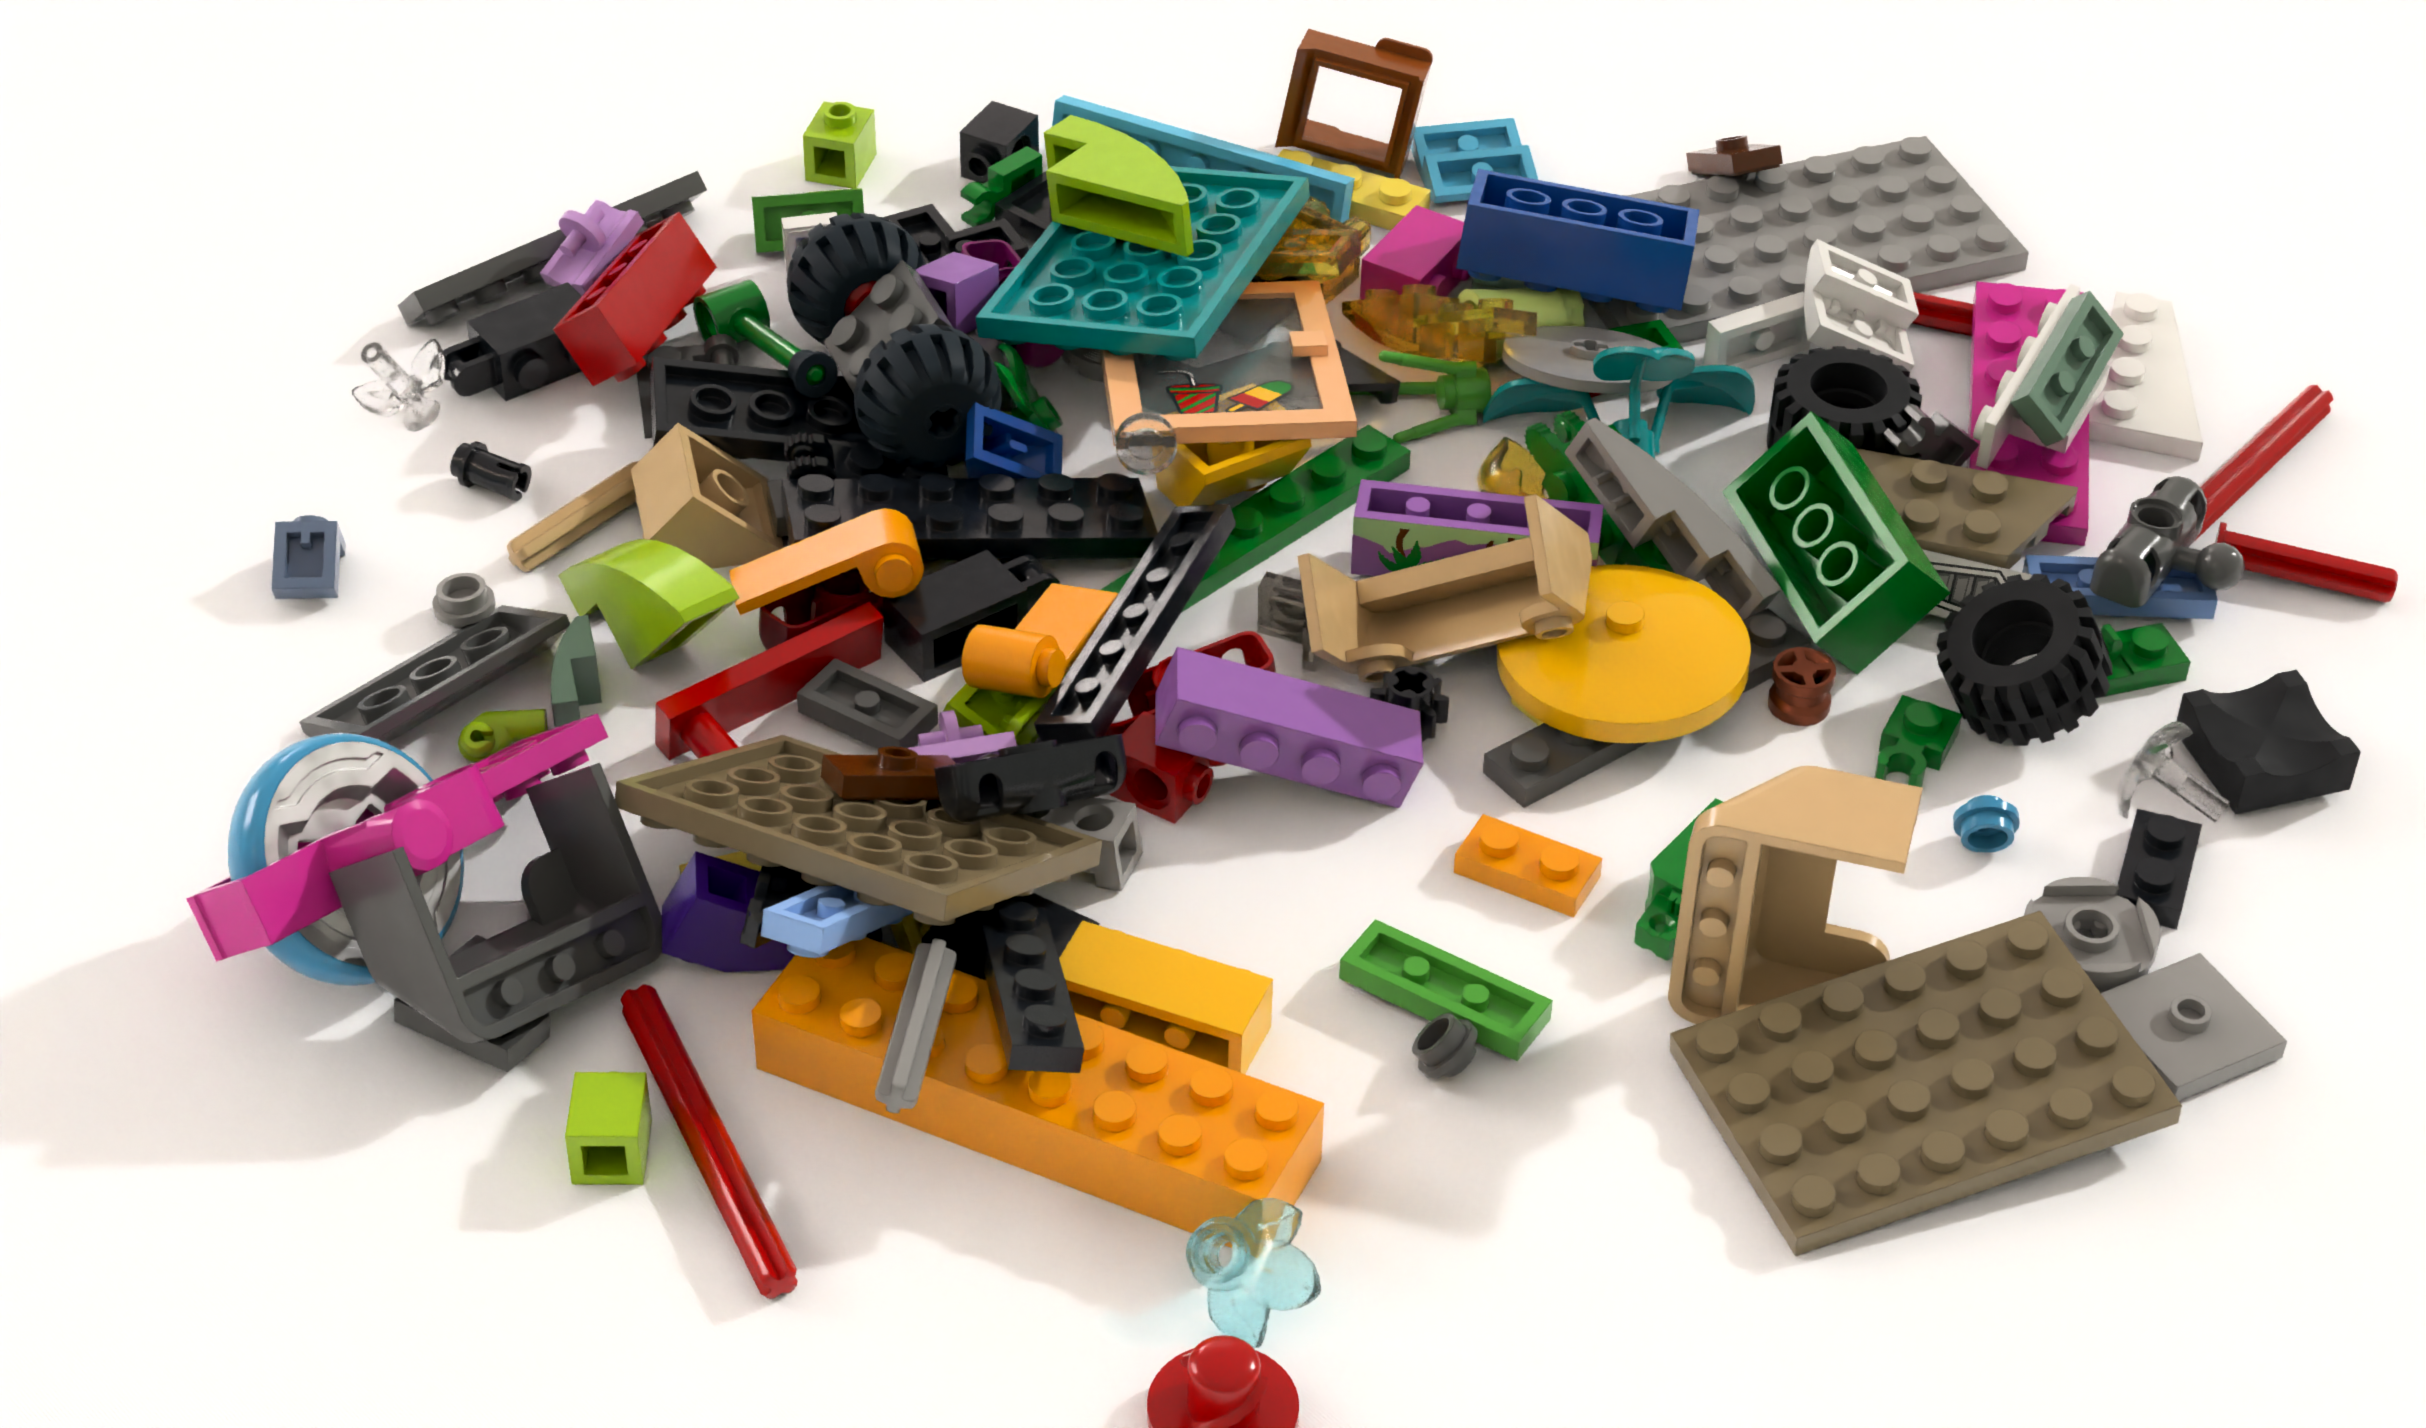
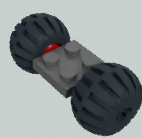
M852 213L850 216L848 214L837 215L829 218L830 224L825 227L819 223L809 231L810 239L803 238L792 255L793 259H791L788 266L786 280L788 300L793 315L800 326L811 337L826 346L854 394L857 421L865 438L884 457L894 460L896 464L902 466L909 465L922 468L925 464H929L930 468L943 469L946 462L954 466L964 461V454H966L967 413L973 404L977 402L984 407L999 411L1001 407L1000 380L997 368L990 355L973 338L953 328L919 273L914 270L926 264L921 249L913 237L903 228L885 217H878L875 214ZM984 422L983 436H990L993 427Z

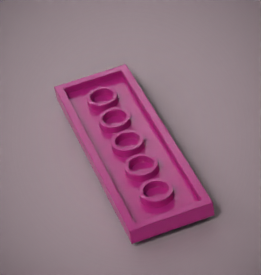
M1976 282L1973 297L1968 434L1972 438L1977 419L1985 405L1994 407L1996 404L1995 396L2003 375L2007 370L2016 372L2018 356L2028 336L2037 338L2038 326L2049 302L2058 304L2066 289L2055 290L2016 286L2009 283ZM2089 413L2065 454L2008 434L1988 469L1976 466L1981 441L1974 439L1979 446L1967 459V468L1983 471L1990 470L2000 474L2078 487L2073 511L2068 516L2060 513L2049 524L2047 535L2041 541L2085 546L2089 519Z

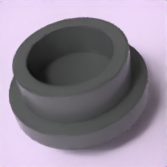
M1445 1013L1433 1019L1421 1030L1412 1046L1413 1054L1419 1059V1070L1430 1079H1436L1444 1075L1446 1077H1453L1462 1072L1471 1063L1476 1054V1047L1474 1045L1478 1037L1477 1028L1467 1019L1458 1020L1452 1013Z

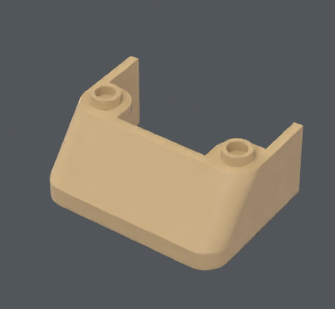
M1537 494L1524 497L1530 537L1358 581L1351 579L1310 553L1299 555L1297 557L1311 653L1348 673L1358 674L1359 681L1373 683L1383 681L1384 673H1391L1393 670L1403 666H1411L1536 635L1538 639H1556L1570 635L1574 632L1573 625L1579 623L1585 617L1592 566L1589 534Z

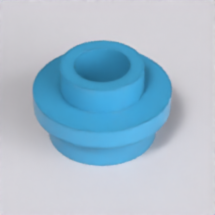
M1981 795L1970 799L1966 804L1959 807L1953 815L1955 833L1961 837L1963 846L1974 852L1991 853L2009 847L2014 841V833L2020 826L2017 808L2011 803L1992 795Z

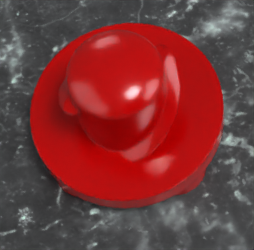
M1219 1335L1207 1338L1195 1348L1171 1359L1156 1374L1147 1396V1423L1149 1428H1298L1299 1398L1291 1377L1275 1360L1255 1350L1248 1342L1234 1336Z

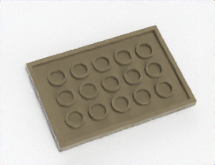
M785 735L616 781L615 801L618 809L641 816L640 822L647 827L678 829L693 835V841L699 845L711 848L729 847L747 853V860L753 864L766 867L784 866L801 872L802 880L807 883L819 886L838 885L857 892V898L864 903L878 906L896 905L913 911V918L929 925L944 926L953 924L955 918L974 911L991 910L995 907V903L1014 896L1031 895L1034 889L1052 882L1069 881L1071 875L1099 866L1101 839L1025 814L1004 815L974 822H960L952 819L945 812L940 800H843L820 777L823 755L843 754Z
M2041 911L1670 1033V1053L1795 1256L2177 1124L2182 1107L2179 1100Z

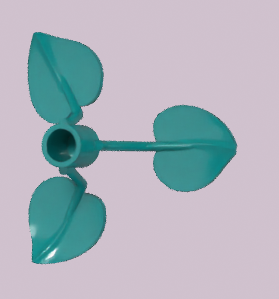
M1618 346L1601 351L1593 360V371L1599 379L1604 381L1630 380L1629 418L1617 420L1613 425L1623 437L1646 451L1654 459L1655 456L1660 454L1659 440L1670 402L1727 406L1743 411L1748 415H1751L1754 408L1755 386L1753 379L1745 370L1728 365L1695 367L1694 355L1684 349L1671 347L1648 349L1638 346ZM1529 378L1512 380L1500 386L1494 392L1483 411V424L1493 419L1521 413L1559 412L1584 408L1588 420L1594 417L1598 420L1600 418L1589 392L1554 387ZM1673 380L1669 385L1656 390L1659 403L1651 430H1649L1648 422L1640 419L1641 381Z

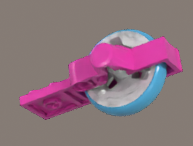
M597 713L523 738L476 763L461 767L435 780L417 762L401 750L386 742L363 735L349 733L323 734L303 739L274 754L255 772L236 803L228 835V867L230 876L186 898L216 962L265 946L282 963L309 978L343 986L376 983L367 968L329 872L404 847L442 940L454 920L461 899L464 878L463 848L505 825L495 802L502 798L509 801L527 793V788L542 783L540 778L551 772L553 776H556L589 761L590 759L585 749L608 738L607 732Z

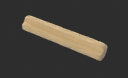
M634 461L624 466L511 539L506 547L510 554L508 559L512 565H517L523 572L531 571L636 502V494L631 469L639 461Z

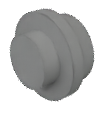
M457 573L439 582L432 606L434 615L439 621L457 628H463L466 625L474 624L487 618L494 611L496 601L493 590L486 585L485 580L481 576L474 573Z

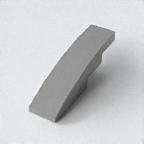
M1595 417L1584 423L1564 453L1600 503L1604 505L1605 510L1633 549L1652 540L1676 574L1696 582L1705 579L1712 590L1736 610L1742 620L1765 610L1782 589L1743 540L1692 489L1646 451Z

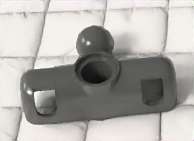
M2173 476L2167 477L2158 483L2150 495L2137 499L2131 504L2127 522L2111 540L2106 551L2100 554L2094 566L2090 589L2096 595L2130 608H2138L2146 604L2172 569L2194 573L2204 586L2216 591L2227 590L2235 586L2242 579L2245 564L2240 552L2234 546L2227 543H2212L2202 550L2189 548L2202 530L2207 511V499L2202 488L2196 482L2186 477Z

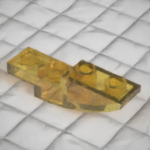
M1403 285L1402 295H1399L1397 290L1369 289L1365 290V299L1342 302V314L1357 329L1372 340L1401 353L1458 362L1476 361V364L1496 363L1497 340L1536 336L1537 313L1513 310L1514 301L1511 299H1479L1478 309H1474L1473 304L1459 303V298L1437 296L1436 286Z

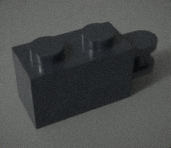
M567 282L466 321L469 340L448 347L438 355L435 362L437 373L443 379L450 381L451 387L461 396H471L493 388L505 401L582 372L553 330L582 296Z
M985 550L922 577L917 587L904 596L895 598L882 597L884 640L919 678L926 682L962 666L963 648L969 633L977 625H990L1015 629L1051 583H1061L1053 574L1042 573V564L1032 555H1023L1002 564L988 550Z

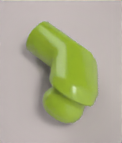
M546 709L485 711L466 725L460 732L458 740L459 751L469 761L478 762L514 742L547 731Z

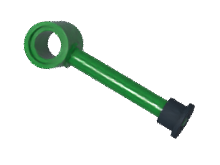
M747 279L694 299V317L704 342L716 334H727L736 343L749 341L787 368L796 389L806 397L818 398L833 388L838 376V368L834 359L824 352L800 350L770 329V316L766 301L760 289L752 280Z

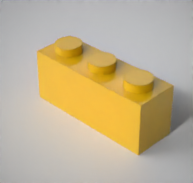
M1083 920L1059 957L1074 1013L1234 1071L1246 1074L1271 1028L1273 979L1249 970L1226 965L1184 950L1174 949Z

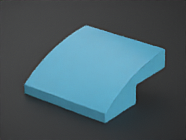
M1514 118L1421 126L1415 129L1411 145L1412 155L1424 187L1431 190L1430 198L1434 203L1469 200L1478 169L1538 180L1529 145L1521 144Z

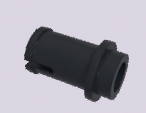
M478 441L471 444L462 443L456 449L450 464V472L458 478L460 485L470 488L476 484L505 495L508 499L514 501L522 498V492L526 493L532 476L529 465L519 464L488 452L486 444Z

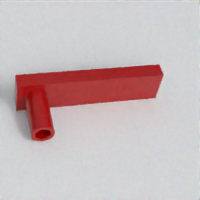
M869 601L656 702L655 745L669 761L688 751H692L697 758H702L739 747L728 735V732L796 700L797 692L834 658L858 669L881 659L884 617Z

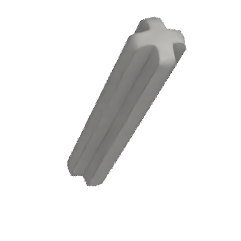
M934 938L932 944L920 943L915 950L875 1089L876 1100L886 1104V1111L891 1113H899L901 1108L912 1109L918 1102L957 961L955 951L946 948V941Z

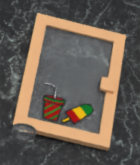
M1319 280L1250 282L1197 359L1190 358L1182 361H1172L1164 358L1162 355L1142 353L1115 355L1108 350L1099 349L1113 446H1116V453L1120 463L1127 470L1135 474L1152 475L1166 469L1175 458L1177 444L1357 437V418Z

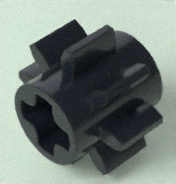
M1403 666L1393 670L1391 673L1386 672L1383 674V688H1371L1370 698L1420 711L1422 742L1427 738H1435L1436 723L1441 724L1448 721L1449 697L1441 695L1442 680L1440 678L1434 679L1428 671L1420 667Z

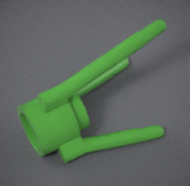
M1385 350L1381 351L1378 355L1379 360L1382 362L1447 373V375H1439L1436 382H1400L1398 395L1436 394L1439 409L1449 410L1451 414L1394 434L1393 440L1399 444L1455 426L1476 425L1477 413H1483L1491 398L1489 373L1485 367L1477 368L1476 361L1453 362ZM1350 392V395H1372L1369 392Z

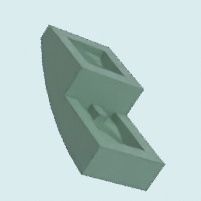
M589 615L576 616L564 633L554 657L551 673V702L555 728L581 719L579 706L602 703L597 658Z

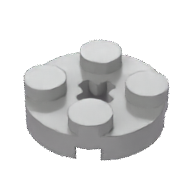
M2069 877L2055 880L2044 886L2041 897L2034 901L2031 898L2025 908L2024 916L2037 911L2043 913L2099 992L2110 990L2148 974L2155 961L2161 938L2160 924L2151 907L2139 897L2135 906L2128 899L2118 896L2119 885L2107 880L2091 877ZM2080 929H2090L2097 939L2081 935L2079 933Z

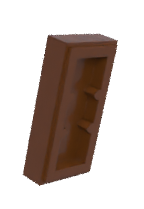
M1747 135L1715 140L1716 147L1686 153L1688 171H1692V174L1737 176L1780 167V164H1783L1781 145L1748 144Z
M887 746L879 748L878 755H823L820 777L843 800H940L934 768L956 763L948 755H918L917 752L908 748Z

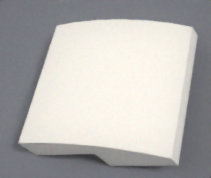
M1817 239L1810 249L1805 278L1804 319L1807 341L1825 349H1832L1833 346H1845L1846 349L1857 350L1861 348L1870 350L1872 354L1884 355L1893 359L1892 363L1894 365H1902L1910 372L1915 364L1906 330L1919 315L1910 280Z

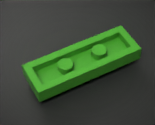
M1376 919L1340 959L1339 979L1429 1021L1445 1013H1452L1458 1020L1467 1019L1478 1030L1476 1043L1515 1061L1520 1059L1551 1020L1553 1000Z

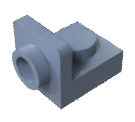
M304 515L295 518L293 521L275 522L271 588L275 599L338 598L340 557H344L346 551V543L338 521H329L321 516Z

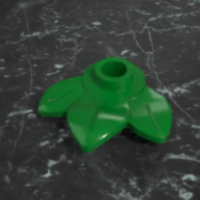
M1000 343L996 347L1005 353L1009 367H1005L1001 363L994 362L999 379L1017 406L1011 410L1012 416L1058 433L1057 429L1063 425L1062 419L1052 403L1045 396L1040 397L1030 382L1028 369L1022 357L1009 344Z

